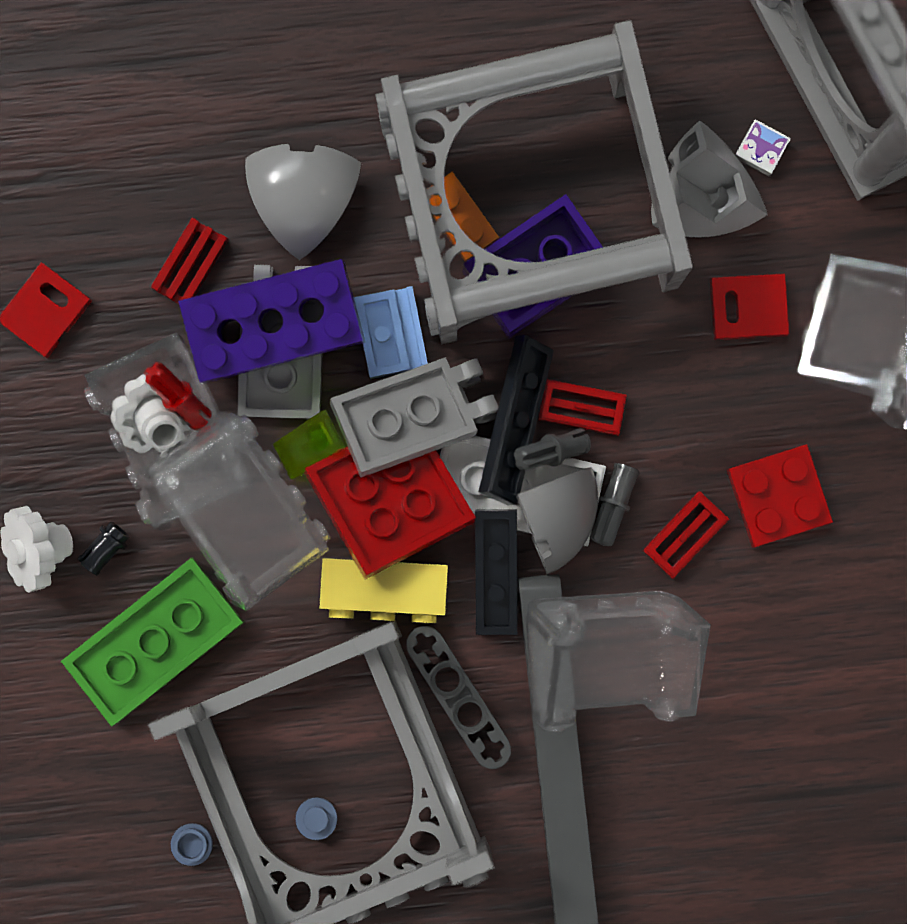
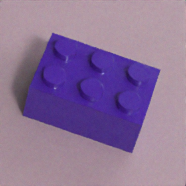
M565 194L484 250L507 260L529 263L553 260L603 248V246ZM474 257L463 263V273L466 277L473 271L475 266ZM491 264L484 265L483 274L478 282L486 281V274L498 275L497 269ZM508 270V275L518 273ZM573 295L492 315L510 339Z

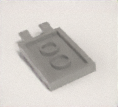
M254 265V281L273 277V267L271 265ZM295 266V271L312 266ZM317 300L308 302L303 309V316L308 323L319 321L324 314L323 304ZM271 311L264 317L263 325L268 333H275L281 329L283 317L279 311ZM240 325V338H241V336H242V327H241V325ZM323 353L240 374L237 416L321 419Z
M445 357L330 398L331 408L360 477L476 436L478 430L475 423L482 424L496 418L495 412L498 411V404L494 395H489L469 403L462 388L481 382L479 376L483 375V371L477 358L450 368Z

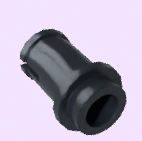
M110 522L107 526L102 525L99 528L101 533L77 558L83 567L96 576L101 573V570L119 549L125 550L127 547L125 542L130 538L129 535L114 522Z

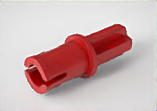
M155 362L152 367L146 368L144 372L145 382L162 398V404L167 410L175 411L193 430H199L207 425L208 421L199 413L211 419L212 412L193 394V388L188 382L180 381L163 363Z

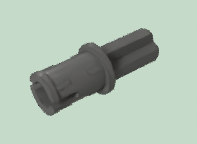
M581 428L557 436L554 434L545 435L540 442L517 448L514 452L515 465L519 470H530L546 464L553 467L561 465L567 458L583 455L590 451L591 441L589 435L584 434L585 430Z
M620 463L614 464L604 497H599L598 500L602 504L590 535L595 543L603 546L613 545L624 512L630 511L628 502L640 473L637 469Z

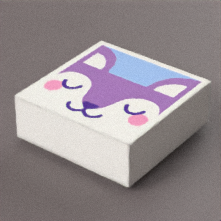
M755 119L735 156L739 161L770 176L791 138Z

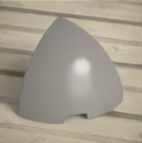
M701 121L696 123L677 143L668 157V161L672 164L669 174L685 236L711 237L731 233L750 226L768 215L757 187L739 159L708 126ZM652 203V206H651L652 225L655 226V227H657V228L659 229L658 223H657V219H656V215H655V211H654V207H653V203Z
M289 144L271 146L246 157L245 162L249 192L261 219L275 239L298 260H301L318 246L335 226L352 197L361 168V162L352 156L320 145H316L313 152L290 151Z
M592 467L576 471L517 494L518 502L533 535L531 538L547 575L557 571L573 559L582 549L593 529L598 508V491Z

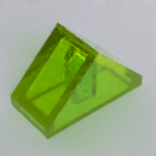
M326 410L319 412L273 443L291 480L304 475L306 467L346 448Z

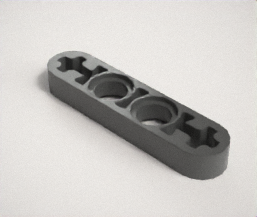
M430 626L415 628L407 639V650L413 662L475 759L481 766L488 769L502 767L511 755V746L508 738L442 635ZM420 633H423L425 637L433 635L436 638L437 642L432 645V648L437 657L443 651L449 657V660L437 663L430 672H427L423 664L431 662L428 655L424 651L417 654L414 650V646L418 643L416 636ZM442 668H453L459 674L460 682L452 691L441 690L435 682V676ZM467 702L477 704L482 711L480 722L474 726L463 725L458 719L459 708ZM488 722L494 727L493 730L486 731L493 743L501 741L504 745L499 750L501 758L496 761L491 756L484 758L481 755V752L485 750V745L479 736L474 742L468 736L480 731Z

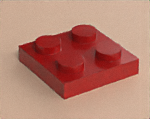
M807 444L727 469L752 548L833 523Z

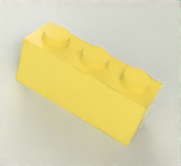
M322 558L319 609H329V617L354 619L355 610L371 611L370 620L395 621V613L412 614V622L436 623L437 615H445L448 565L398 562L365 580L354 560Z

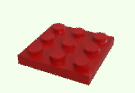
M348 447L305 468L304 474L365 580L474 523L476 519L436 450L364 477H360Z

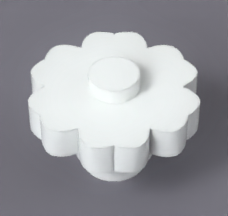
M143 374L137 380L134 379L125 384V396H120L113 400L111 421L126 447L133 448L138 453H146L154 447L158 452L164 453L172 447L181 445L185 439L183 431H189L191 428L175 411H169L163 406L162 398L145 382L146 377Z
M28 506L11 509L4 514L5 526L1 527L0 530L1 548L3 554L8 558V571L16 585L24 586L26 592L30 593L44 589L51 585L50 573L55 571V564L63 562L65 557L70 556L73 552V541L70 531L63 524L56 525L53 522L45 524L38 512H31Z

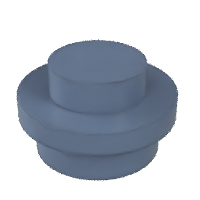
M314 797L300 805L295 819L296 826L303 836L312 840H321L328 837L334 831L338 817L336 809L331 802L324 798Z
M188 823L181 826L175 831L171 839L173 856L178 862L187 866L203 863L210 856L213 849V839L210 832L204 826L196 823Z

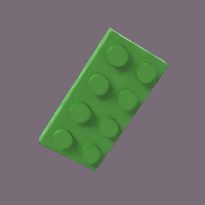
M192 557L65 657L61 663L111 727H113L245 622L195 558Z

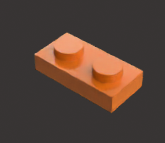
M453 171L444 177L446 199L454 219L463 232L482 249L499 240L498 234ZM432 196L430 198V204L433 206H439L442 203V199L439 196ZM433 216V218L437 222L440 216ZM445 232L446 236L454 246L456 244L454 235L452 233ZM467 251L459 253L465 262L474 257Z

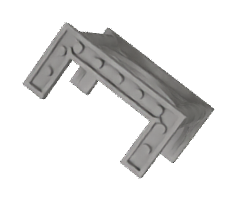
M750 0L857 201L907 176V31L891 1L831 0L892 112V115L877 129L869 126L865 121L804 8L803 3L809 0Z
M631 20L614 24L612 34L427 78L401 84L399 83L398 75L381 78L383 92L375 94L384 140L386 139L390 159L399 158L402 174L395 175L400 200L409 199L412 215L405 216L410 242L419 241L422 256L414 258L420 283L428 281L431 291V298L424 299L426 317L431 336L439 334L441 345L457 341V330L494 313L655 275L659 277L662 292L678 289L692 270L693 266ZM608 75L614 98L626 96L660 234L553 260L529 263L511 261L495 256L475 244L454 219L444 188L447 156L451 145L463 126L477 113L499 101ZM476 101V102H475L474 104H472L470 107L466 104V103H470V102ZM446 108V113L448 114L451 110L458 108L459 116L455 121L449 122L448 118L437 110ZM424 120L433 121L443 129L444 139L436 144L428 143L418 136L415 130L416 125ZM415 147L422 152L434 154L436 158L435 166L425 168L423 164H427L426 159L421 153L416 152ZM423 180L433 186L425 190ZM432 196H439L442 199V203L439 206H433L430 204V198ZM432 216H440L435 225H433ZM445 232L452 233L456 244L448 249L443 258H441L440 253L444 250L446 244L445 238L440 239V237ZM461 252H470L475 258L473 271L464 279L458 280L453 278L449 271L452 260ZM491 264L497 269L498 275L486 274L487 280L478 282L483 274L484 265ZM508 270L518 273L508 275Z
M396 621L148 724L154 740L175 732L240 892L248 924H334L345 918L348 924H352L371 915L369 910L371 907L385 902L386 907L389 908L410 898L408 892L424 886L425 891H430L448 882L447 875H449L453 885L463 882L464 887H469L489 877L487 871L494 868L492 852L485 836L480 837L398 640V638L402 637ZM364 653L411 769L414 791L411 814L402 835L395 845L373 864L361 870L342 875L308 873L281 860L267 847L259 836L210 717ZM422 788H425L428 797H422ZM425 807H430V818L432 819L436 816L439 825L429 821H421L419 813ZM418 831L429 832L439 840L440 849L431 855L422 854L412 847L410 838ZM406 853L419 864L402 863L403 869L396 867L394 860L397 856ZM261 856H263L268 861L267 865H264ZM274 871L283 872L287 878L281 884L278 893L275 892L273 887L274 884L278 883L271 875V872ZM379 872L387 875L388 877L380 880ZM369 874L372 877V882L369 885L362 884L360 881L361 875ZM305 882L309 885L311 891L309 903L302 910L294 911L287 903L288 891L295 883ZM350 884H352L355 891L348 893ZM325 886H332L336 890L335 897L332 898V895L329 894L324 898L322 905L317 906L319 890Z

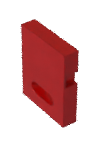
M41 262L1 313L0 323L48 359L59 345V338L64 332H69L92 300ZM47 285L55 287L67 296L68 304L65 307L58 306L44 295V287Z
M785 274L714 277L710 279L714 340L755 338L756 336L783 337L789 335ZM727 293H732L736 299V323H730L727 320L725 300Z

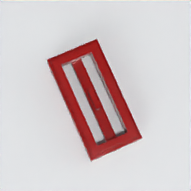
M191 218L151 288L179 304V300L195 297L229 241L228 238L215 232L212 228L201 224L198 220ZM196 232L201 233L169 289L164 287ZM208 240L215 241L183 297L178 295L179 289Z
M547 379L538 421L619 436L627 395ZM552 390L616 402V408L614 410L552 398ZM549 406L613 418V424L549 413Z
M698 491L642 551L673 579L727 523L729 518L703 493ZM700 503L704 507L702 512L660 555L655 549ZM712 514L717 520L671 566L667 560Z

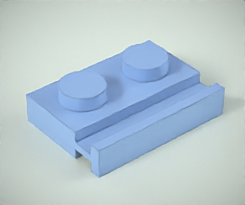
M412 286L399 290H389L354 297L365 339L363 346L370 379L400 374L428 364Z

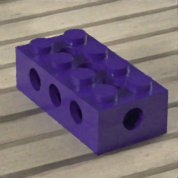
M342 259L178 301L199 383H209L365 343L348 272ZM313 300L320 301L324 307L322 318L315 323H308L303 316L305 305ZM271 311H279L283 317V325L275 333H268L263 325L264 317ZM238 321L242 327V336L236 343L229 344L224 338V328L228 323Z

